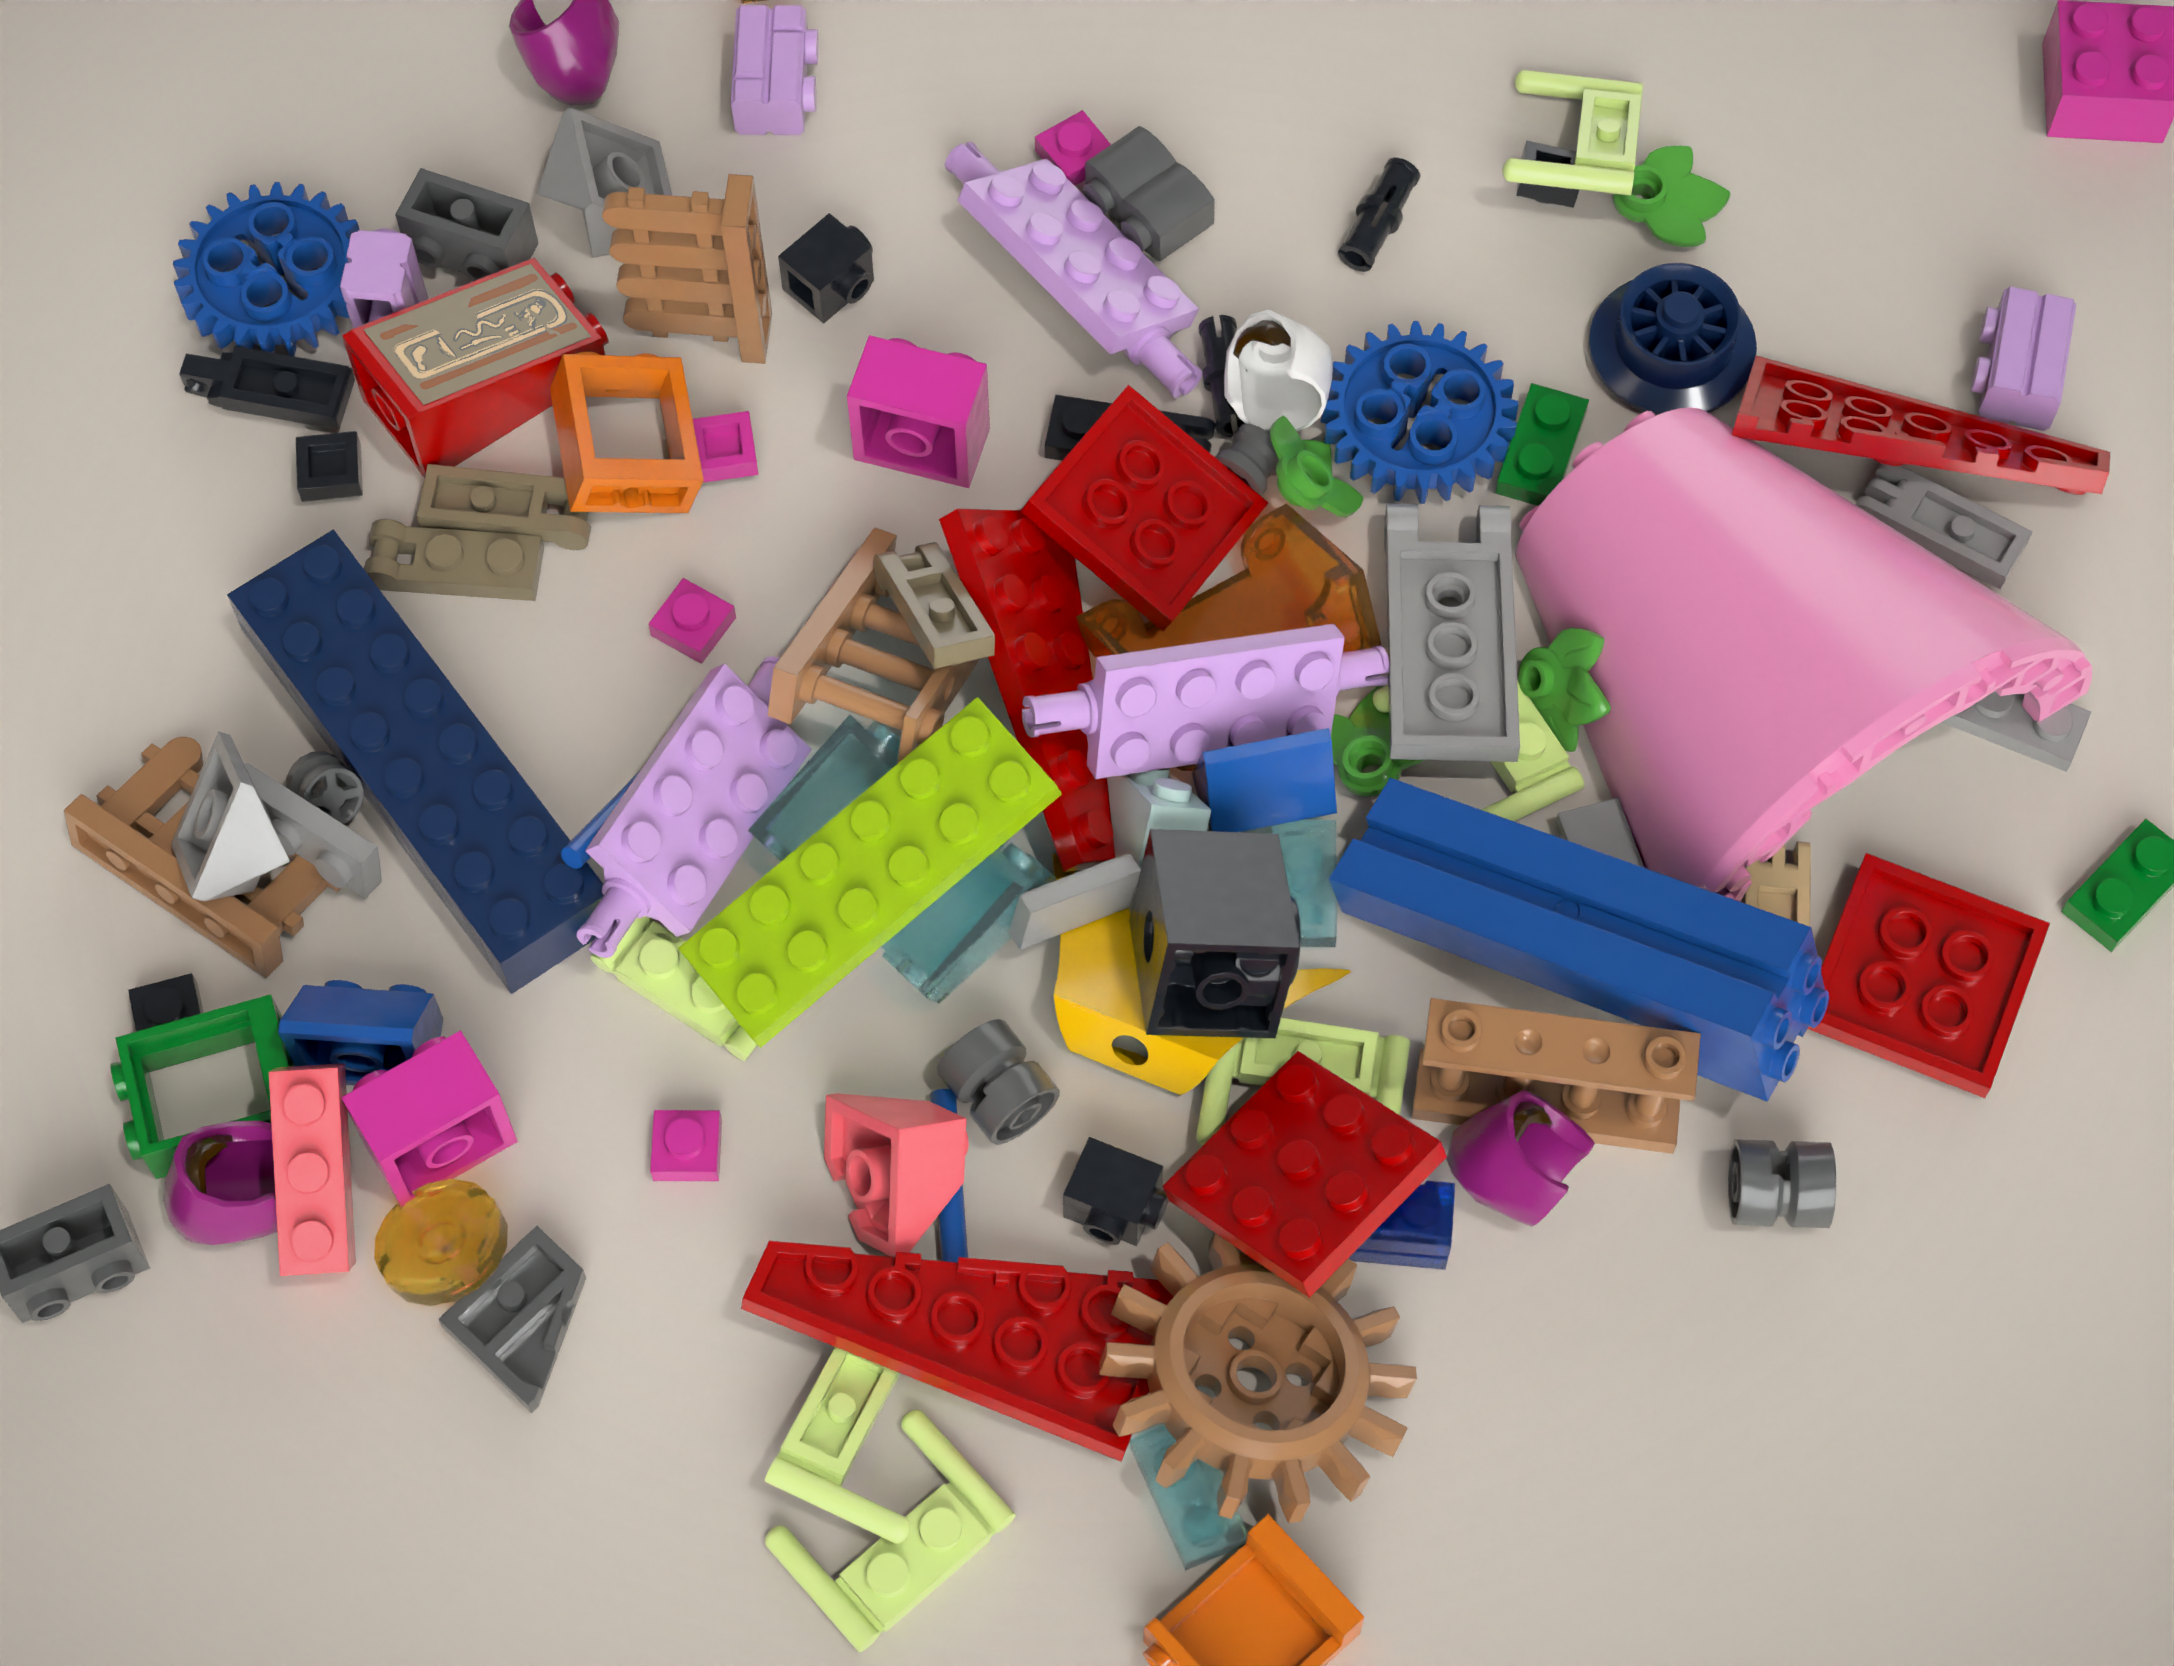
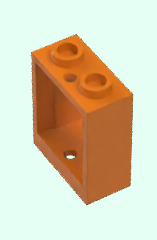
M595 352L563 354L552 381L550 392L570 512L689 513L704 480L682 358L658 357L650 353L635 356L599 355ZM585 397L659 399L670 459L595 458Z

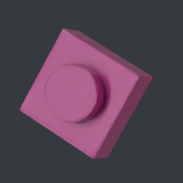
M1083 110L1034 137L1035 151L1042 160L1047 158L1053 165L1060 168L1074 186L1085 181V162L1111 145Z
M749 411L693 419L703 483L759 475Z
M682 578L648 623L650 635L702 664L736 619L735 607L689 580Z
M654 1110L650 1170L653 1181H719L722 1133L720 1110Z

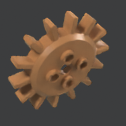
M1213 1233L1208 1245L1209 1259L1214 1270L1198 1276L1184 1258L1168 1242L1159 1247L1150 1270L1173 1296L1168 1306L1124 1284L1111 1315L1153 1336L1151 1344L1139 1345L1107 1342L1099 1361V1375L1147 1379L1150 1394L1130 1399L1120 1406L1113 1423L1118 1436L1138 1433L1151 1426L1163 1423L1170 1434L1176 1439V1442L1166 1449L1155 1481L1165 1489L1185 1476L1188 1468L1196 1459L1223 1471V1480L1217 1491L1218 1516L1232 1519L1244 1501L1248 1492V1478L1273 1479L1278 1493L1279 1504L1287 1522H1301L1311 1503L1310 1489L1304 1473L1318 1466L1350 1502L1358 1498L1371 1476L1344 1445L1347 1438L1351 1436L1393 1457L1408 1427L1364 1405L1367 1396L1407 1398L1417 1380L1416 1367L1370 1363L1366 1347L1380 1344L1391 1337L1400 1319V1315L1395 1307L1375 1310L1356 1319H1352L1347 1311L1338 1302L1346 1296L1357 1268V1264L1349 1258L1309 1298L1264 1266L1243 1265L1239 1249L1216 1233ZM1229 1339H1243L1250 1349L1239 1350L1231 1345ZM1245 1367L1257 1368L1268 1376L1272 1388L1265 1392L1248 1390L1238 1380L1237 1371ZM1297 1374L1306 1381L1307 1385L1303 1387L1295 1386L1287 1379L1286 1375ZM1207 1386L1214 1391L1216 1397L1211 1398L1196 1387ZM1262 1422L1269 1425L1272 1430H1263L1253 1424Z

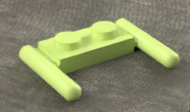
M1530 70L1520 71L1515 78V87L1520 93L1582 100L1575 165L1509 158L1504 163L1502 169L1505 180L1508 182L1631 196L1643 83Z
M1518 680L1520 735L1518 762L1490 761L1512 795L1481 809L1514 822L1584 788V780L1581 773L1576 767L1570 766L1568 754L1530 698L1522 692ZM1388 685L1376 690L1373 694V704L1382 713L1389 712Z
M647 916L636 918L618 944L616 952L611 957L604 958L595 954L591 955V960L600 969L607 973H613L617 976V980L718 1046H725L738 1059L746 1061L756 1048L757 1044L750 1038L678 949L686 941L676 937L671 931L653 921V918Z
M1281 1017L1275 1039L1243 1038L1218 1060L1206 1076L1196 1140L1200 1146H1203L1225 1124L1232 1078H1238L1240 1083L1263 1086L1297 1051L1400 1115L1411 1042L1408 1038L1398 1035L1380 1037L1379 1032Z
M834 1347L787 1434L778 1456L772 1462L765 1482L893 1543L904 1541L910 1532V1522L906 1517L841 1487L900 1373Z
M912 1410L903 1417L901 1422L902 1430L949 1483L947 1485L944 1483L906 1516L910 1522V1532L904 1541L893 1543L881 1537L839 1574L840 1577L833 1581L787 1527L782 1525L776 1526L765 1537L766 1547L858 1652L864 1651L873 1644L883 1631H888L989 1543L990 1538L994 1534L1005 1529L1016 1516L1011 1508L921 1410Z

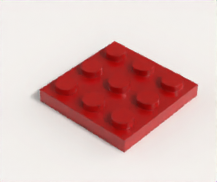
M1128 384L1033 494L1020 512L1164 632L1269 503Z
M1865 853L1821 966L1824 987L1829 992L1828 1006L1820 1024L1816 1028L1808 1027V1030L1986 1098L1994 1081L2050 923Z
M1297 1051L1162 1187L1169 1202L1310 1298L1447 1158V1155L1440 1140Z

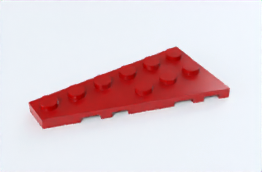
M1757 355L1755 356L1732 432L1733 436L1872 458L1879 463L1889 466L1917 465L2050 486L2074 495H2083L2086 492L2102 495L2110 472V452Z
M957 508L941 517L939 521L959 578L995 635L994 656H990L988 659L1017 741L1052 779L1062 793L1061 796L1043 810V814L1063 871L1084 870L1116 858L1107 777L1095 779L1086 765L1088 753L1086 734L1081 729L1042 734L1039 737H1029L1022 721V709L1030 708L1023 706L1025 696L1033 695L1036 697L1077 691L1078 684L1093 680L1075 557L1021 513V510Z
M780 1241L768 1242L742 1298V1310L1122 1462L1132 1434L1119 1437L1113 1427V1423L1122 1404L1130 1399L1149 1393L1147 1379L1099 1375V1361L1107 1342L1139 1345L1151 1344L1153 1336L1111 1315L1124 1284L1168 1306L1173 1296L1157 1279L1134 1278L1133 1272L1108 1270L1107 1275L1067 1272L1064 1266L966 1257H958L957 1262L924 1260L921 1259L922 1254L896 1252L895 1257L855 1254L850 1247Z

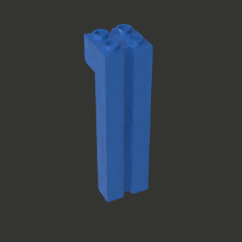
M1389 778L1366 816L1369 827L1361 840L1352 839L1329 877V882L1342 913L1639 1025L1700 1033L1697 1075L1766 1102L1769 1101L1778 1082H1787L1797 1066L1800 1047L1794 1043L1796 1037H1803L1808 1027L1816 1028L1823 1019L1828 1006L1829 992L1825 990L1821 974L1822 959L1817 955L1810 926L1393 778Z

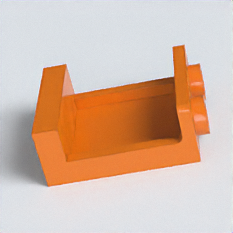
M1267 1514L1248 1531L1245 1545L1160 1621L1154 1617L1144 1626L1143 1642L1148 1648L1143 1652V1656L1150 1666H1326L1360 1635L1365 1617L1273 1518Z

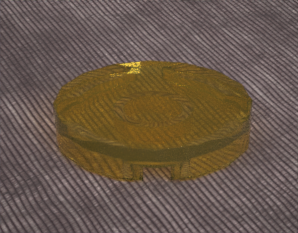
M448 1179L428 1183L413 1191L415 1198L408 1201L403 1207L397 1203L385 1216L375 1237L374 1260L380 1273L383 1275L389 1288L410 1303L434 1306L455 1302L479 1289L497 1270L507 1249L508 1224L496 1201L474 1182Z

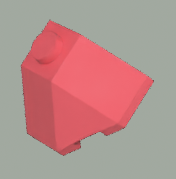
M841 1093L826 1095L824 1160L833 1181L845 1180L857 1210H853L848 1217L858 1240L890 1257H895L896 1252L910 1253L964 1183L965 1156L969 1146L966 1118L930 1101Z

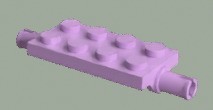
M967 142L966 145L962 143L949 153L945 161V169L964 185L957 201L1110 355L1123 351L1124 355L1134 365L1143 364L1169 390L1174 398H1179L1181 394L1183 396L1188 394L1197 386L1202 377V370L1195 366L1170 341V338L1175 332L1191 327L1199 308L1180 290L1173 280L1167 278L1142 253L1137 244L1129 240L1103 214L1096 204L1087 199L1066 178L1060 168L1053 165L1046 158L1009 170L999 171L977 149L973 142Z
M1335 624L1102 656L1096 659L1095 679L1078 684L1077 691L1036 697L1033 695L1025 696L1023 706L1030 708L1022 709V721L1029 737H1039L1042 734L1081 729L1086 734L1088 740L1086 765L1095 779L1197 764L1202 752L1325 728H1329L1331 735L1336 696L1339 694V691L1375 685L1385 686L1389 678L1387 675L1379 674L1389 673L1390 661L1382 646L1343 652L1345 637Z
M766 657L748 686L725 663L710 670L585 851L604 870V885L602 886V894L604 896L585 924L577 931V938L583 945L588 942L592 935L596 936L588 948L593 954L604 958L614 955L618 944L635 919L643 918L644 916L659 920L676 937L691 932L812 750L785 722L767 716L773 667L780 658Z

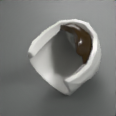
M1269 309L1253 313L1239 326L1226 352L1224 396L1235 410L1239 419L1245 424L1259 426L1269 433L1272 424L1283 415L1291 422L1296 431L1309 427L1321 417L1327 404L1333 372L1330 347L1323 338L1308 326Z

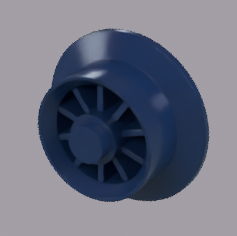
M1667 263L1654 266L1640 273L1633 280L1619 286L1604 299L1597 309L1589 333V351L1592 364L1604 385L1626 404L1643 412L1652 411L1655 415L1689 407L1700 408L1708 413L1719 409L1735 398L1747 384L1755 356L1757 355V342L1753 325L1729 285L1715 273L1700 266L1687 263Z

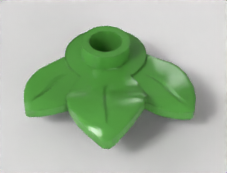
M1665 146L1649 153L1643 165L1635 166L1631 196L1613 194L1612 199L1615 208L1622 216L1635 222L1645 223L1657 239L1679 247H1694L1704 244L1706 241V232L1702 223L1715 217L1728 203L1731 194L1729 190L1719 184L1691 173L1693 151L1690 146ZM1636 195H1643L1649 199H1641L1636 197Z
M1284 415L1278 418L1270 428V436L1279 459L1276 465L1277 486L1282 496L1290 504L1297 507L1301 506L1308 510H1316L1322 507L1339 517L1353 515L1361 507L1364 498L1352 486L1332 476L1330 445L1322 441L1302 440L1291 422Z
M1582 628L1562 630L1549 647H1537L1530 650L1522 659L1518 674V681L1522 692L1530 698L1564 750L1568 752H1575L1577 748L1578 725L1597 721L1610 713L1611 710L1609 702L1588 673L1602 652L1604 638L1594 631Z
M1377 686L1358 704L1350 718L1334 714L1331 732L1333 764L1338 766L1343 785L1350 792L1359 796L1372 797L1380 795L1389 778L1399 780L1403 769L1424 761L1390 759L1389 712L1382 713L1373 704L1374 692L1384 686ZM1369 765L1380 766L1376 771L1361 773Z

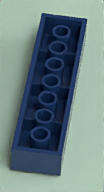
M334 529L227 594L243 633L331 752L360 779L365 798L510 994H513L594 941L596 936L592 935L588 942L583 945L577 938V931L585 924L603 898V882L587 862L580 869H574L563 861L561 850L571 840Z

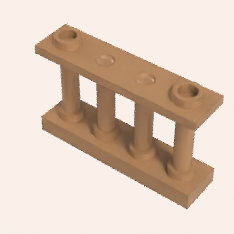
M874 527L773 667L767 716L792 724L806 703L813 705L817 700L831 704L901 730L898 764L943 726L945 712L980 659L934 670L852 640L856 631L863 633L867 628L921 647L901 613L876 604L881 596L888 598L890 595L887 590L882 591L877 584L873 557L875 554L895 551L897 535ZM842 664H846L920 691L913 704L908 706L826 675L832 666L840 668Z
M1431 998L1425 1047L1420 1049L1411 1119L1462 1125L1483 1110L1522 1090H1526L1540 1096L1582 1127L1595 1144L1673 1154L1677 1145L1680 1100L1694 1101L1696 1096L1701 1034Z

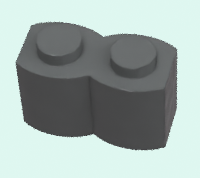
M1138 126L1085 162V185L1083 189L1086 198L1096 204L1103 214L1108 213L1114 220L1121 223L1122 233L1129 240L1137 244L1141 251L1147 252L1158 261L1163 260L1214 224L1215 199L1196 175L1185 166L1176 162L1157 137L1141 126Z

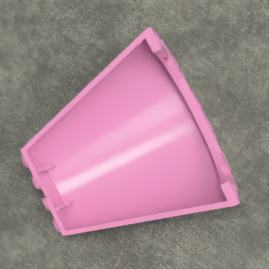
M1693 407L1679 408L1655 415L1652 411H1646L1635 417L1626 426L1623 433L1605 445L1602 442L1593 443L1576 456L1572 464L1574 470L1553 489L1541 505L1532 509L1521 520L1519 527L1523 533L1519 539L1515 554L1550 643L1554 641L1562 630L1569 628L1588 629L1604 638L1602 652L1588 673L1609 702L1611 710L1610 713L1590 724H1584L1583 726L1613 799L1619 798L1646 869L1740 902L1752 884L1750 880L1751 875L1745 869V866L1748 867L1757 860L1763 863L1774 856L1811 818L1812 811L1810 809L1851 784L1878 762L1923 732L1966 710L1994 691L2000 697L2011 694H2024L2022 707L2038 723L2088 693L2092 680V666L2084 657L2085 654L2064 635L1753 440L1733 436L1732 427L1705 410Z

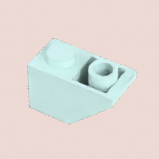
M1170 768L1107 777L1116 857L1131 854L1141 868L1150 829L1207 831L1211 809L1192 792V787L1189 784L1180 781L1170 772Z

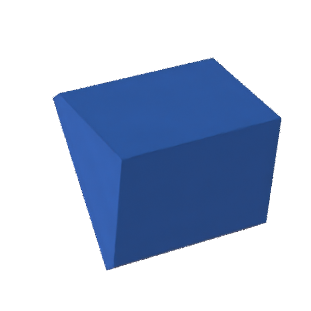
M1329 728L1202 752L1192 772L1198 798L1211 809L1208 823L1210 831L1243 832L1337 813L1332 740Z

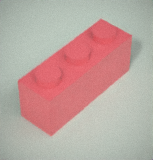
M345 1063L277 1067L269 1071L280 1276L349 1272L356 1263L348 1110L341 1098L347 1094Z

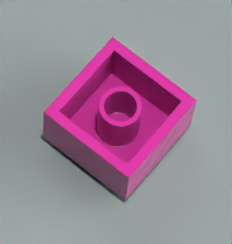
M2058 0L2042 42L2047 137L2163 143L2174 119V6Z
M869 335L847 394L854 460L970 488L990 430L987 364L977 362L972 357L962 353L952 352L945 354L920 348L912 342L901 338L887 340Z
M461 1030L448 1038L440 1036L428 1040L414 1051L412 1058L389 1071L378 1070L364 1076L355 1084L353 1091L341 1097L366 1149L401 1208L518 1142L498 1090Z

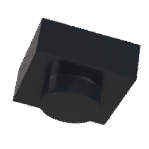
M1526 140L1521 159L1575 165L1576 151ZM1518 183L1516 196L1534 199L1545 204L1553 203L1574 208L1579 190Z
M357 431L296 437L297 490L302 502L363 496L361 443Z
M192 973L128 990L136 1032L204 1013L198 983Z

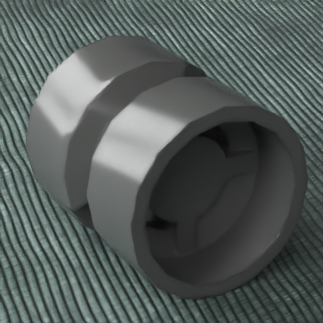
M1002 1019L990 1020L968 1032L950 1047L937 1066L938 1075L958 1101L963 1103L973 1102L970 1108V1116L990 1142L996 1145L1007 1143L1035 1126L1054 1107L1060 1096V1090L1039 1063L1035 1061L1024 1062L1027 1055L1026 1047Z
M1734 1139L1728 1171V1199L1732 1224L1740 1226H1773L1778 1217H1784L1790 1227L1830 1228L1836 1202V1162L1831 1142L1791 1141L1785 1151H1780L1772 1140Z

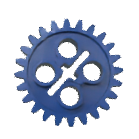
M274 182L270 195L261 196L259 189L253 184L249 187V199L242 202L232 192L227 193L229 208L224 211L210 204L206 206L210 218L208 224L198 221H191L189 223L195 240L184 239L178 242L183 258L173 261V267L178 277V280L174 281V286L187 319L195 321L199 334L202 337L213 333L218 348L224 349L231 342L235 341L238 347L252 349L255 344L260 345L262 351L273 353L275 345L283 344L289 356H295L296 341L304 339L315 349L319 347L316 332L323 329L337 336L340 332L335 320L336 316L350 319L346 307L347 303L344 301L340 285L344 266L348 263L347 251L351 233L358 232L360 229L356 219H348L345 206L342 203L330 207L325 192L321 191L309 201L303 184H299L292 194L288 196L284 195L280 182ZM241 240H246L256 249V252L254 249H252L249 245L247 246ZM257 255H258V257L260 258V260L263 262V264L260 265L259 260H258V258H257ZM282 275H285V278H286V280H287V283H286L285 280L281 277ZM289 288H290V290H292L295 294L297 293L299 296H301L302 298H304V300L298 299L295 295H293V294L289 291ZM275 303V304H273V305H271V306H269V307H264V306H266L267 304Z
M1413 321L1410 335L1404 336L1401 335L1393 323L1388 324L1387 338L1384 341H1381L1370 331L1365 333L1364 351L1349 344L1346 347L1345 363L1333 362L1330 392L1326 407L1320 417V422L1326 424L1324 433L1325 444H1336L1335 463L1339 464L1353 460L1350 472L1351 480L1355 481L1366 474L1371 475L1370 492L1374 494L1381 490L1386 483L1393 485L1394 501L1398 502L1402 499L1407 489H1415L1420 504H1425L1429 489H1437L1440 496L1445 501H1449L1454 483H1457L1468 493L1472 492L1476 478L1475 473L1488 480L1492 478L1495 461L1504 462L1512 437L1515 436L1517 423L1514 421H1516L1518 401L1512 399L1514 381L1512 379H1501L1504 365L1502 360L1484 363L1488 346L1483 343L1468 350L1465 348L1467 336L1465 331L1457 334L1452 341L1444 339V325L1441 323L1437 324L1431 336L1423 335L1418 321ZM1408 374L1414 376L1415 378L1403 379L1398 377L1397 375ZM1437 374H1444L1432 389L1430 406L1424 405L1422 407L1434 377ZM1461 399L1469 404L1459 405L1450 400ZM1408 417H1416L1410 429L1409 438L1401 450H1394L1406 434ZM1382 419L1388 423L1378 425L1371 423L1368 420ZM1434 444L1442 449L1429 450L1425 449L1422 445Z

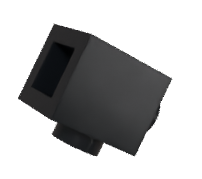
M828 213L778 256L782 289L824 324L846 304L856 303L863 298L874 281L873 248L871 243L858 228L852 225L846 227Z
M1089 1137L1063 1194V1217L1083 1225V1230L1098 1241L1111 1245H1118L1120 1241H1124L1137 1247L1145 1227L1157 1229L1169 1201L1165 1191L1162 1190L1163 1165Z

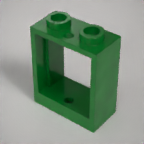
M271 994L115 1037L120 1061L110 1064L111 1075L120 1101L129 1100L133 1120L123 1123L126 1143L134 1161L143 1159L155 1179L167 1176L179 1142L187 1134L164 1140L150 1072L255 1043L270 1105L269 1071L277 1067L295 1066L278 1034L282 1015ZM271 1110L233 1121H263L271 1124Z

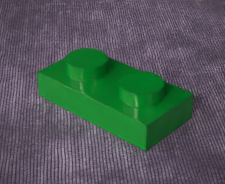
M1531 383L1516 426L1515 436L1512 437L1497 480L1495 494L1536 506L1541 505L1553 489L1565 478L1587 412L1589 399Z
M2145 819L2066 901L2061 912L2112 953L2174 887V840L2148 819Z

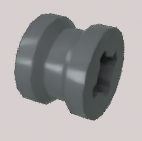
M1242 424L1232 435V446L1229 449H1222L1215 456L1216 459L1260 496L1267 489L1268 477L1277 475L1276 465L1279 459L1272 445L1270 433L1253 424Z
M310 752L300 757L291 766L286 777V788L342 824L349 822L359 812L363 803L364 789L360 779L335 755L328 752ZM324 779V786L320 789L319 793L314 794L313 790Z

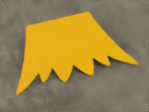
M1052 854L1056 880L1076 873L1075 871L1064 872L1059 857L1056 854ZM1129 908L1060 934L1059 966L1053 996L1059 1028L1070 1051L1176 1094L1183 1095L1197 1086L1209 1074L1218 1060L1243 1039L1240 1037L1146 1035L1129 922L1131 915ZM1327 968L1297 970L1295 979L1289 987L1284 1009L1310 993L1336 982L1350 974L1351 971ZM1121 1035L1132 1036L1138 1039L1147 1048L1148 1059L1138 1053L1119 1047H1112L1113 1040Z

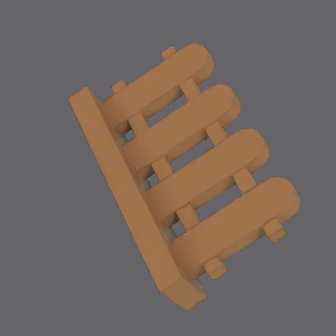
M728 174L725 199L709 198L708 192L693 191L692 197L646 194L645 188L629 187L628 192L608 194L604 200L602 218L608 225L619 228L612 233L609 253L615 260L625 263L619 267L616 287L620 293L631 297L625 302L624 323L635 330L650 331L653 337L668 338V333L713 336V341L728 342L729 337L738 338L742 362L765 364L772 320V307L754 177L752 175Z
M190 737L174 738L161 749L151 743L141 753L145 765L117 791L107 785L96 795L98 804L81 793L64 809L69 837L73 847L265 978L283 962L280 934L286 931L294 937L304 927L303 917L300 914L327 887L335 892L341 889L327 882L313 864L294 853L293 855H288L291 863L263 890L256 886L253 892L209 901H201L191 897L171 846L188 802L165 824L153 816L181 789L192 795L200 776L198 772L203 767V755L200 744Z

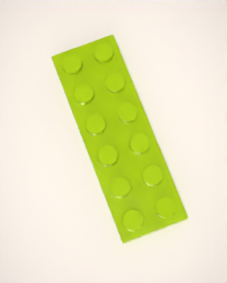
M977 697L691 936L678 949L750 1038L761 1048L1054 802L1062 793L1052 779Z

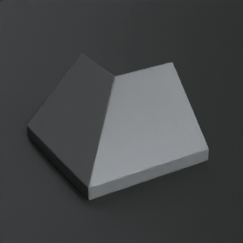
M569 107L562 114L537 194L582 210L593 258L609 255L612 233L619 228L608 225L602 218L604 200L608 194L628 192L629 187L645 188L646 194L672 195L660 141Z
M219 731L171 842L191 897L201 901L253 892L262 874L290 862L231 735Z

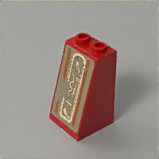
M535 257L356 327L342 335L363 402L424 478L428 464L455 467L553 406L550 387L563 354L595 352L599 355H605L604 346L609 343L607 334L597 318L590 312L583 316L574 305L575 298L565 280L557 272L549 275Z

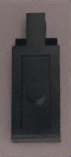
M238 346L234 347L233 352H223L220 359L186 353L179 373L186 393L206 397L209 400V404L222 407V409L340 430L355 382L353 369L346 365Z

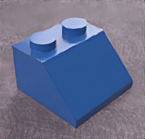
M331 980L327 981L324 986H302L281 1018L278 1034L295 1066L345 1063L346 1085L355 1086L360 1079L374 1071H389L412 1058L414 1051L423 1043L440 1037L444 1018L434 993H427L420 987L397 984L389 987V990L363 989L360 985L349 981Z

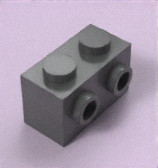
M422 168L417 173L395 214L400 233L412 238L418 263L431 268L442 266L463 273L473 281L531 259L539 244L528 202Z
M110 1184L0 1230V1294L22 1323L31 1319L43 1321L54 1318L64 1313L70 1307L71 1302L94 1292L109 1293L119 1290L130 1284L136 1274L150 1269L129 1212Z

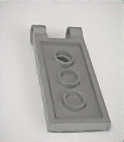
M1386 503L1384 547L1386 552L1388 658L1390 661V671L1388 673L1390 759L1518 762L1520 735L1510 506L1479 505L1476 520V543L1419 542L1418 504ZM1444 597H1453L1461 605L1448 607L1438 603V601Z

